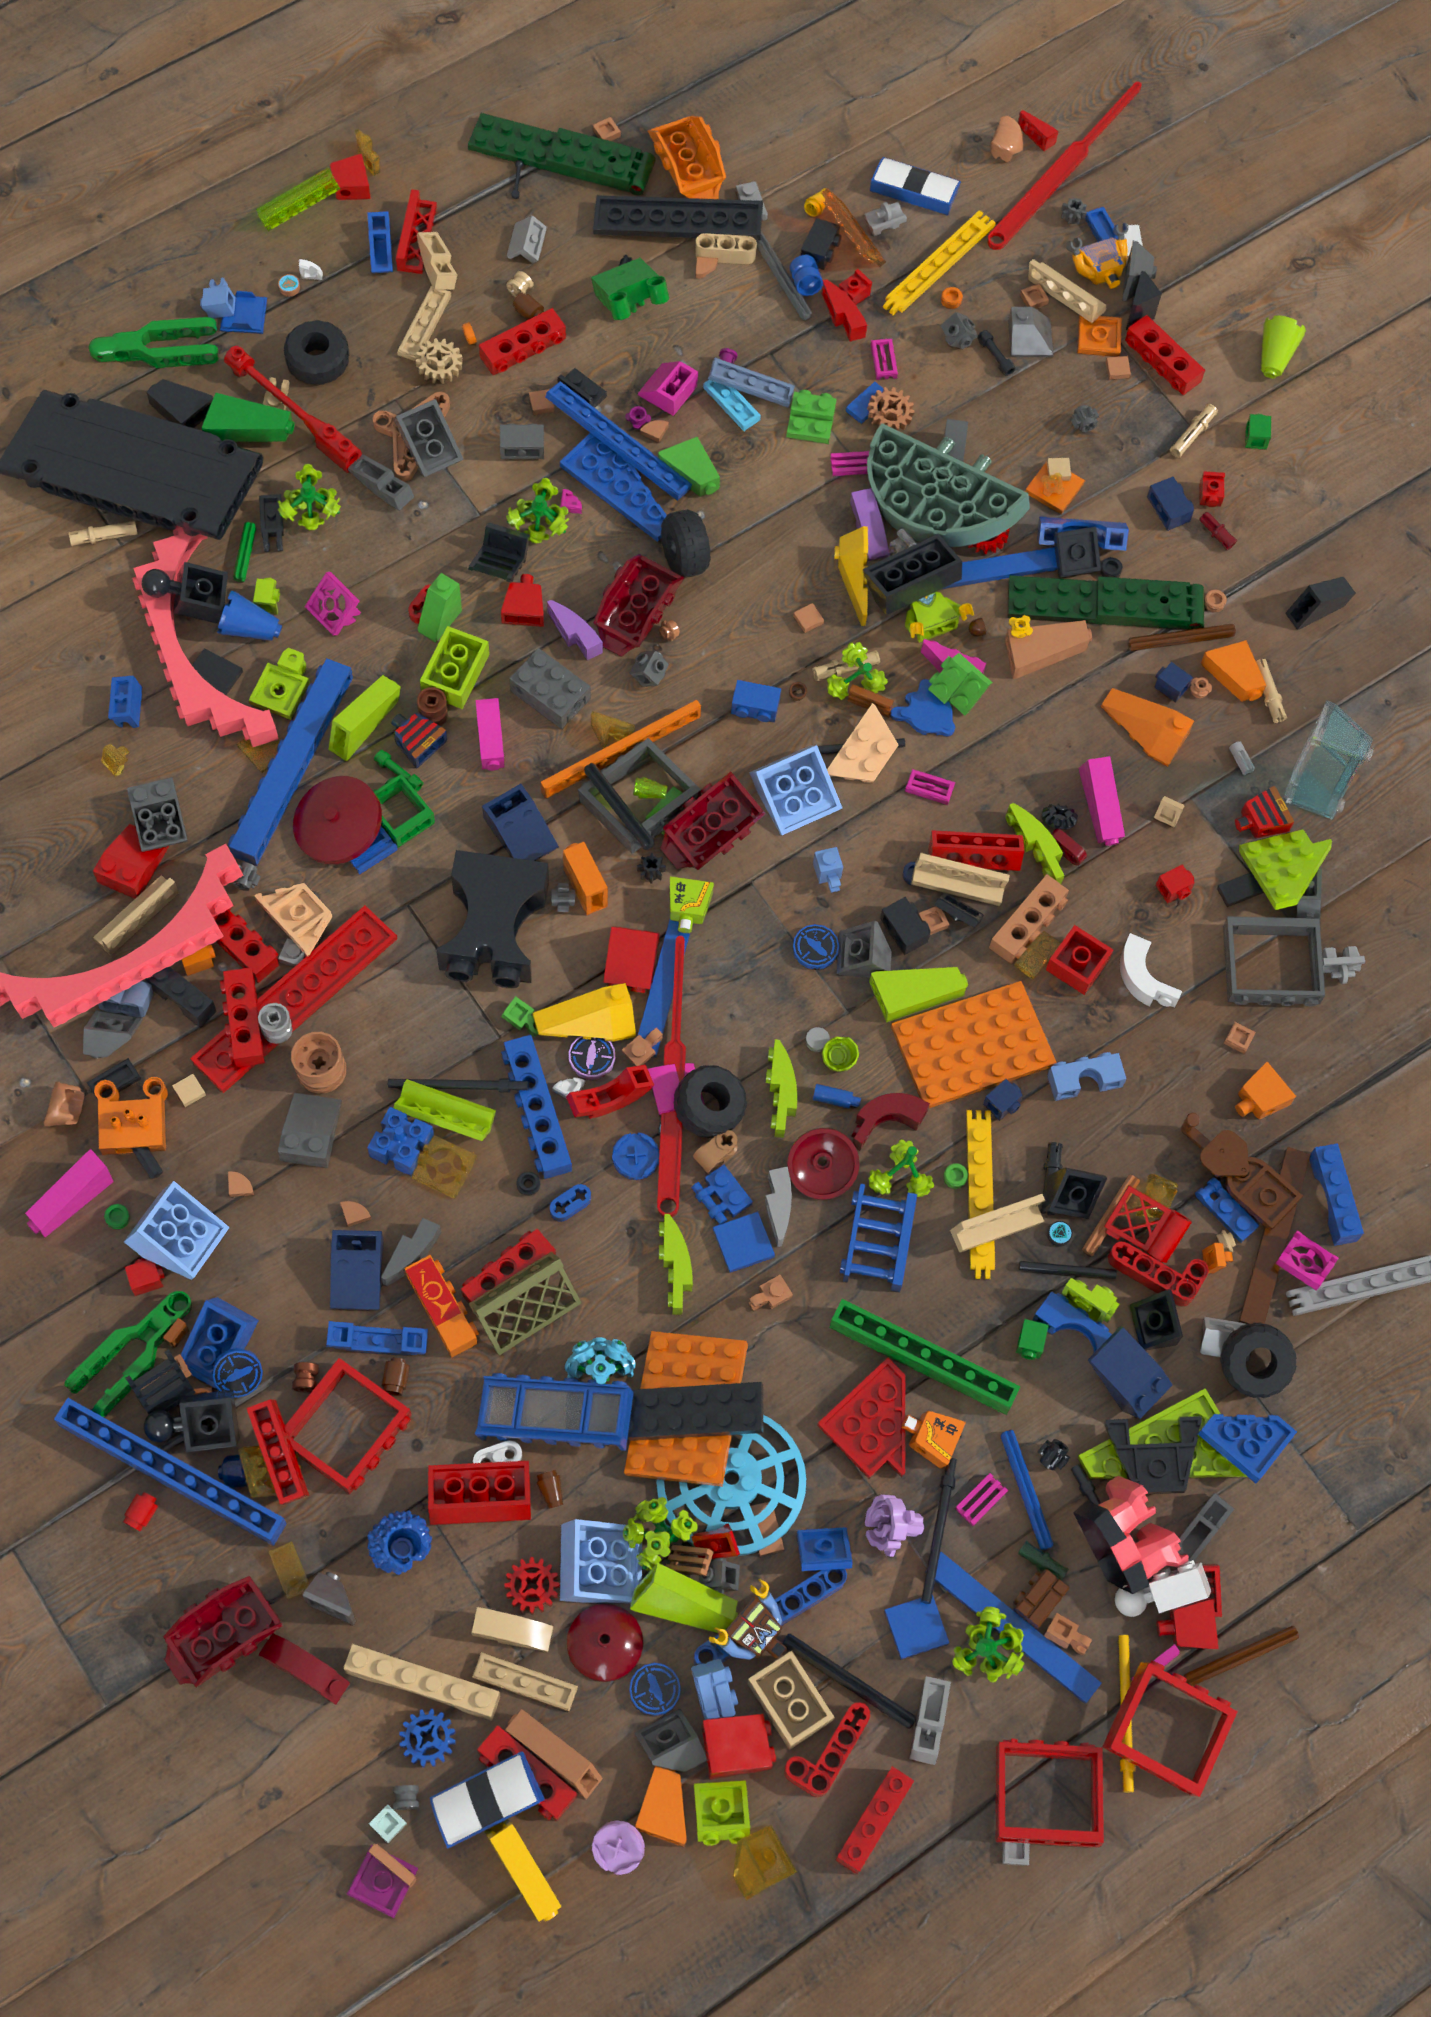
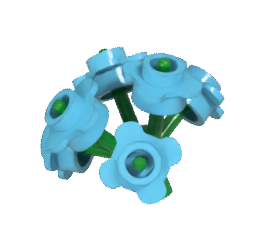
M598 1337L588 1342L585 1340L580 1341L573 1346V1354L565 1363V1371L568 1373L567 1378H580L585 1373L592 1376V1379L596 1380L598 1384H606V1381H610L609 1376L615 1372H618L621 1376H634L633 1369L636 1364L634 1358L627 1352L624 1342L617 1339L610 1341ZM607 1356L610 1357L608 1362L605 1360Z

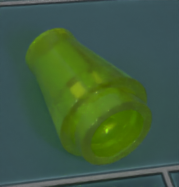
M644 776L642 778L636 777L633 795L638 796V799H665L667 786Z

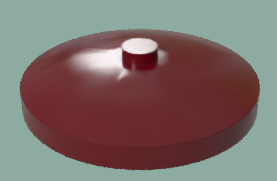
M335 776L317 783L305 793L294 813L293 833L298 846L310 858L323 864H342L357 858L371 846L378 835L382 822L380 801L366 783L354 777Z

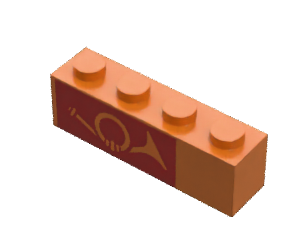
M429 1255L404 1268L406 1277L451 1358L477 1345L476 1336L479 1335V1332L474 1323H468L464 1315L468 1313L463 1303L455 1300L453 1294L456 1291L450 1280L445 1282L442 1276L445 1272L439 1260L434 1261L432 1256Z

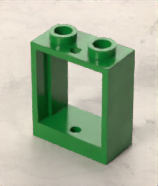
M402 774L396 778H390L378 790H373L380 804H383L402 791L419 812L396 829H393L382 816L381 826L390 836L393 843L397 845V848L435 824L434 813Z

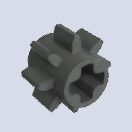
M1069 198L1068 204H1062L1061 211L1063 212L1061 218H1065L1068 224H1079L1080 218L1084 220L1086 218L1087 205L1083 204L1080 199Z
M1082 405L1075 409L1074 419L1071 421L1075 429L1079 428L1080 431L1089 432L1097 426L1099 415L1096 408L1092 409L1091 406Z
M242 862L238 866L244 876L234 881L233 885L240 890L249 891L250 887L254 889L258 885L261 876L256 874L258 870L256 866Z
M558 883L557 889H551V906H557L558 912H569V906H575V889H569V883Z

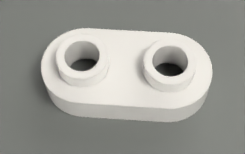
M505 1441L479 1450L474 1455L473 1463H482L483 1460H489L490 1462L521 1461L522 1450L518 1443ZM511 1451L514 1453V1457L507 1459L505 1454Z

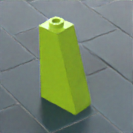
M384 675L376 680L332 720L328 750L347 761L397 704L401 686Z
M958 967L876 971L871 973L869 980L886 1023L963 997L968 987L967 979L964 974L960 973Z
M657 1563L634 1589L630 1609L635 1612L718 1633L714 1628L726 1630L738 1616L736 1612L738 1601Z

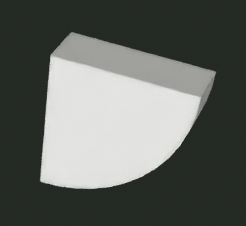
M300 259L299 269L302 279L322 280L323 272L320 267L310 261Z
M580 1078L561 1080L553 1086L552 1091L566 1098L570 1092L580 1091L585 1084V1080Z

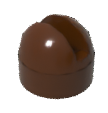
M982 618L975 619L969 624L971 635L975 637L986 635V627Z
M802 682L792 683L788 690L790 698L795 701L802 700L807 694L805 684ZM800 689L802 690V693H800V694H797V695H794V694H793V693L799 691Z

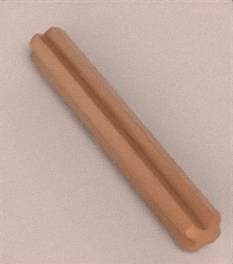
M1128 1175L1082 1249L1084 1253L1094 1256L1107 1235V1228L1104 1227L1106 1221L1128 1185L1134 1188L1138 1186L1140 1180L1137 1177ZM1130 1193V1195L1126 1199V1203L1128 1202L1129 1198L1133 1193Z

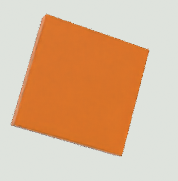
M1079 315L1077 354L1120 357L1122 318L1099 316L1091 323Z
M1046 461L1025 492L1030 497L1062 515L1084 485L1085 480L1071 472L1070 480L1049 481Z

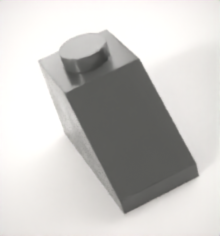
M1318 869L1298 902L1297 918H1317L1320 920L1322 869Z

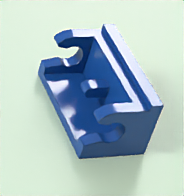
M134 676L112 677L108 718L121 728H123V722L129 723L133 728L139 727L142 686Z

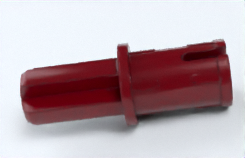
M1205 512L1200 517V522L1212 533L1211 537H1215L1226 550L1231 549L1236 544L1237 539L1226 530L1224 524L1221 525L1210 513Z

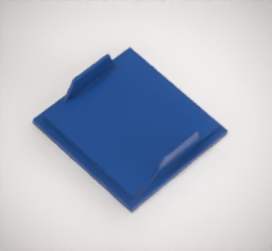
M237 291L234 295L236 297L234 316L222 317L220 331L263 334L267 297H256L253 292Z

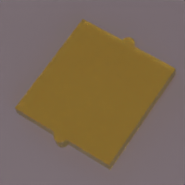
M278 736V740L252 747L250 739L245 740L244 738L237 743V747L263 773L268 769L270 760L276 757L281 739Z

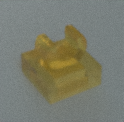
M109 744L103 748L101 762L116 777L123 773L124 764L128 761L125 756L130 752L125 746L116 749L112 744Z

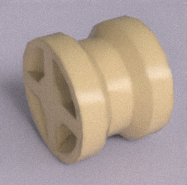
M518 271L514 275V279L509 280L506 285L509 292L516 297L522 292L526 294V290H530L533 287V281L526 273Z

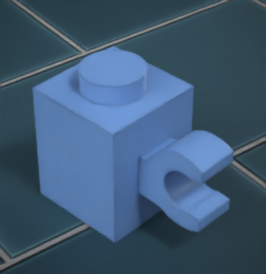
M221 278V283L217 285L211 279L209 282L210 288L203 289V298L200 300L202 310L213 319L234 316L236 297L229 289L227 282L224 278Z
M837 847L815 852L813 866L819 884L828 882L831 893L840 891L839 886H841L839 879L842 877L843 865Z

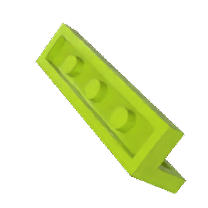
M408 1079L404 1082L401 1096L393 1107L411 1117L483 1141L490 1133L496 1110Z

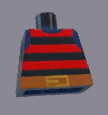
M414 713L408 720L401 714H397L391 722L397 728L394 732L397 746L416 768L420 767L447 742L446 730L419 713Z

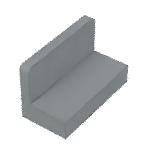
M533 215L515 223L507 257L511 259L521 254L532 264L537 262L547 227Z
M1204 1317L1202 1324L1204 1335L1200 1353L1220 1357L1222 1346L1229 1337V1334L1246 1323ZM1250 1353L1248 1354L1246 1361L1249 1360Z

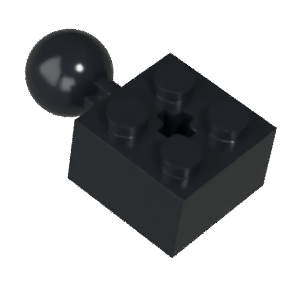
M184 562L177 575V581L170 580L168 574L163 570L151 569L143 575L141 584L144 592L154 598L162 597L167 593L175 594L173 613L217 623L225 607L228 572Z
M233 1390L184 1395L180 1401L181 1416L173 1417L167 1411L156 1410L151 1412L144 1421V1432L154 1442H165L175 1432L183 1431L186 1452L235 1447L240 1439ZM206 1418H212L214 1420V1423L210 1424L209 1420H206Z

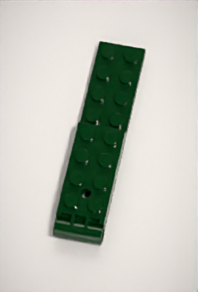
M480 113L468 142V150L513 162L520 160L524 165L623 190L637 196L644 193L656 161L654 155L649 152H642V149L562 128H559L558 132H553L485 113Z
M1009 575L1008 618L1028 616L1030 620L1060 622L1086 620V623L1186 630L1204 628V586L1200 584L1190 585V582L1099 576L1097 581Z

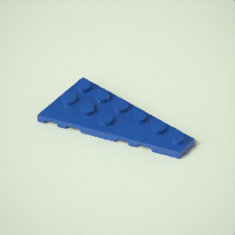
M589 433L560 461V467L658 542L662 538L661 524L667 516L666 513L656 503L651 495V491L644 485L636 469L593 434Z

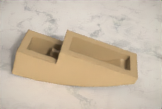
M418 232L417 239L420 253L433 288L435 290L455 289L457 273L450 264L452 255L438 232Z
M477 1607L472 1636L548 1652L553 1626L524 1617Z

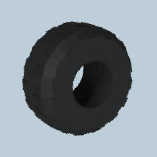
M320 320L307 321L297 325L287 335L284 343V356L288 370L296 379L311 385H322L336 380L344 373L349 363V347L342 331L332 323ZM314 350L325 351L323 354L320 355L308 354L309 352Z
M689 509L668 514L661 524V537L664 554L671 571L684 578L703 574L710 565L711 550L706 528L701 517H699L698 513Z
M704 1065L693 1069L680 1081L674 1093L673 1104L678 1120L688 1131L699 1137L714 1138L717 1135L726 1133L728 1130H733L742 1120L747 1108L746 1092L741 1081L731 1071L716 1065ZM701 1092H708L718 1100L719 1111H712L703 1104Z
M1253 1322L1240 1326L1229 1334L1227 1340L1224 1341L1220 1354L1222 1371L1227 1381L1240 1393L1253 1398H1267L1283 1391L1292 1381L1297 1367L1296 1352L1292 1343L1282 1331L1269 1324ZM1260 1347L1269 1349L1271 1361L1268 1367L1258 1373L1247 1371L1245 1364L1248 1354Z

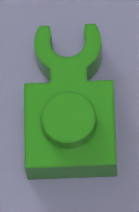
M515 996L501 1017L519 1030L526 1026L530 1035L534 1037L538 1035L537 1030L533 1027L535 1024L532 1016L534 1009Z

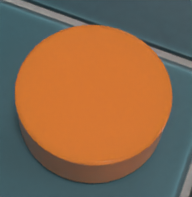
M955 287L946 288L942 292L941 303L949 309L958 308L962 303V292Z
M470 322L462 324V330L469 345L477 343Z

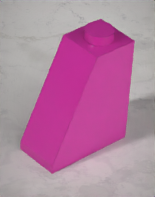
M498 698L476 700L482 770L494 771L499 768H505Z

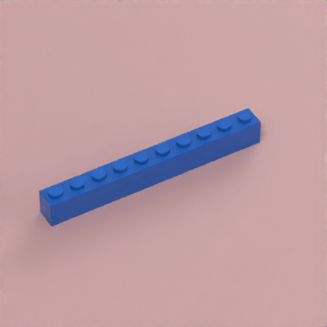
M327 658L323 666L320 665L318 667L314 683L308 686L305 701L300 702L295 720H292L288 725V734L285 739H281L279 742L276 757L270 760L266 776L262 777L259 781L258 792L250 798L248 803L249 809L246 815L241 816L236 834H232L229 839L228 847L234 858L255 866L258 865L353 679L351 667Z
M67 1398L54 1418L59 1427L272 1546L275 1545L287 1525L285 1519L70 1398Z

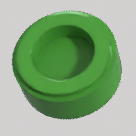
M957 1163L949 1165L944 1172V1182L953 1189L963 1187L968 1179L967 1169Z

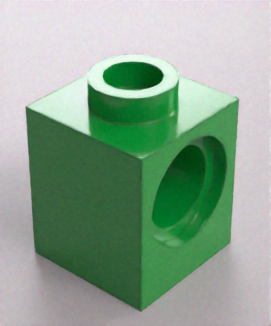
M1250 414L1246 424L1245 448L1267 450L1271 439V416Z
M1024 1319L1021 1325L1016 1353L1021 1354L1022 1358L1028 1360L1040 1359L1049 1325Z

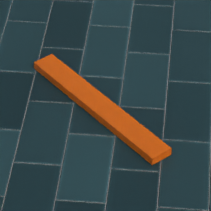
M695 700L541 781V793L545 798H549L585 779L587 775L584 768L590 763H594L599 770H602L615 763L621 755H626L637 743L643 742L647 738L655 742L700 718V703Z

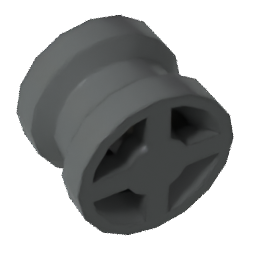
M394 1786L393 1793L396 1795V1801L393 1803V1809H418L419 1802L416 1800V1795L419 1792V1786Z

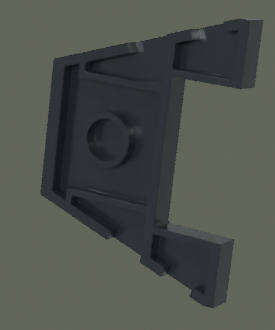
M1202 1416L1178 1418L1180 1443L1131 1445L1128 1419L1104 1421L1105 1429L1128 1480L1141 1484L1147 1490V1494L1185 1493Z

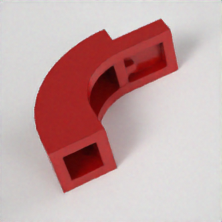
M646 1064L627 1067L612 1081L596 1088L570 1092L566 1098L575 1118L588 1115L591 1119L612 1113L635 1102L654 1086V1082Z

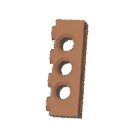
M1046 874L992 938L989 949L1010 964L1016 958L1020 960L1026 953L1027 948L1025 947L1029 942L1033 944L1041 934L1040 929L1051 924L1056 910L1061 911L1068 902L1066 897L1069 890ZM1040 902H1046L1049 904V906L1044 907L1040 904ZM1026 918H1032L1036 922L1029 923ZM1018 934L1022 939H1015L1012 935Z

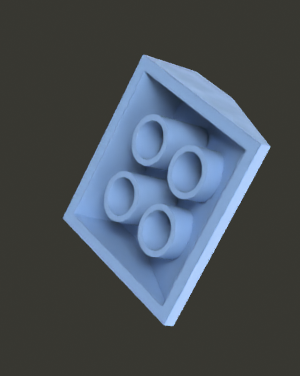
M817 745L808 746L749 772L757 793L780 835H784L842 809Z
M173 1181L159 1193L124 1242L143 1258L192 1280L230 1227Z
M578 1519L561 1524L560 1601L631 1603L634 1589L642 1581V1567L638 1564L639 1560L636 1558L637 1554L642 1553V1542L636 1544L634 1548H630L628 1541H625L623 1538V1529L625 1527L623 1524Z

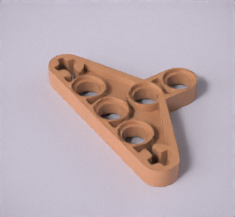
M436 392L414 407L416 408L436 399L437 403H440L439 407L445 418L450 408L449 396L444 392ZM383 410L378 411L373 415L374 429L379 433L393 437L395 477L403 482H407L413 478L418 466L413 457L407 455L409 450L400 432L397 431L394 419L398 415ZM381 418L389 421L386 425H379L377 423ZM406 462H407V463H408V465H407L408 471H404L403 473H401L400 470H404V469H405V467H406Z

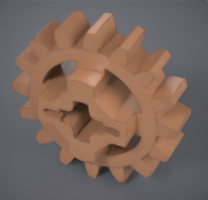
M884 387L883 392L877 390L875 396H871L867 410H869L868 418H873L871 424L875 425L878 423L880 426L883 423L897 431L899 427L905 430L907 424L910 425L914 415V410H912L914 403L908 402L910 396L904 397L903 390L897 393L895 387L891 391H888L887 387Z

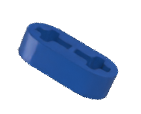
M578 1184L555 1198L550 1204L551 1217L558 1222H563L587 1207L591 1201L590 1189L586 1185ZM577 1192L580 1194L585 1193V1200L582 1201L579 1198L572 1202L576 1198ZM569 1204L565 1207L564 1214H562L561 1212L555 1213L557 1205H559L560 1207H564L565 1205Z

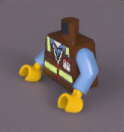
M758 1579L761 1582V1588L758 1591L753 1585L750 1586V1590L758 1595V1598L754 1596L726 1630L714 1628L718 1631L719 1637L718 1639L709 1637V1641L719 1644L723 1650L735 1658L759 1659L767 1651L778 1660L787 1649L776 1639L782 1631V1618L778 1605L769 1592L768 1584L762 1579Z

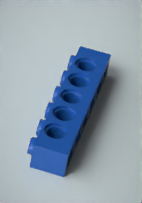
M528 1035L504 1042V1051H501L504 1065L509 1064L511 1072L507 1073L508 1078L511 1081H529L535 1085L528 1091L517 1090L514 1097L517 1107H522L524 1115H521L524 1129L529 1128L531 1136L527 1137L531 1151L535 1150L538 1157L534 1159L537 1172H542L544 1179L572 1172V1163L532 1036ZM521 1061L528 1063L524 1068L516 1066ZM532 1104H539L541 1106L537 1111H533L529 1107ZM540 1125H544L548 1127V1130L545 1132H538L536 1128ZM552 1147L555 1151L552 1154H546L543 1152V1149Z

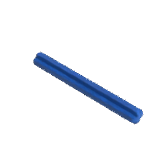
M1013 1430L1005 1431L1001 1434V1439L1038 1545L1041 1550L1050 1549L1054 1543Z

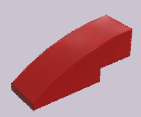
M827 279L823 280L821 294L834 326L843 325L849 341L866 338L867 323L855 303Z

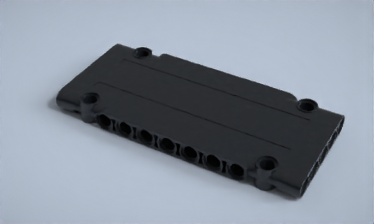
M44 389L0 459V474L16 479H24L26 485L30 488L40 487L49 494L167 530H175L179 526L189 536L201 534L221 540L261 470L263 454L237 447L233 440L222 441L216 435L96 399H88L85 402L80 400L74 393L62 395Z

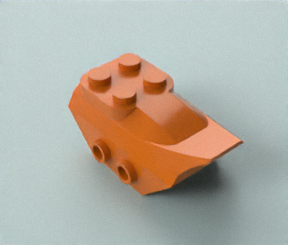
M692 115L647 130L654 142L655 152L659 154L665 170H669L681 194L687 198L719 199L720 187L726 178L720 155V145L717 140L713 139L711 128L708 124H705L702 117Z

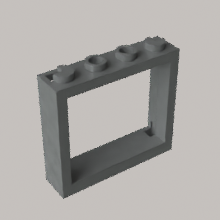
M647 738L645 741L637 743L626 755L618 757L611 766L602 769L601 773L611 784L646 757L650 756L685 790V792L642 823L646 831L654 838L664 831L663 827L685 810L683 804L692 797L697 800L701 796V789ZM591 780L584 782L578 789L580 802L631 854L640 849L642 846L632 833L594 797L599 791Z
M1227 917L1223 925L1228 1002H1235L1237 1005L1258 1003L1262 1006L1272 1003H1281L1283 1006L1304 1004L1309 1007L1316 1006L1322 1002L1325 997L1319 919ZM1233 934L1308 936L1312 991L1237 989Z

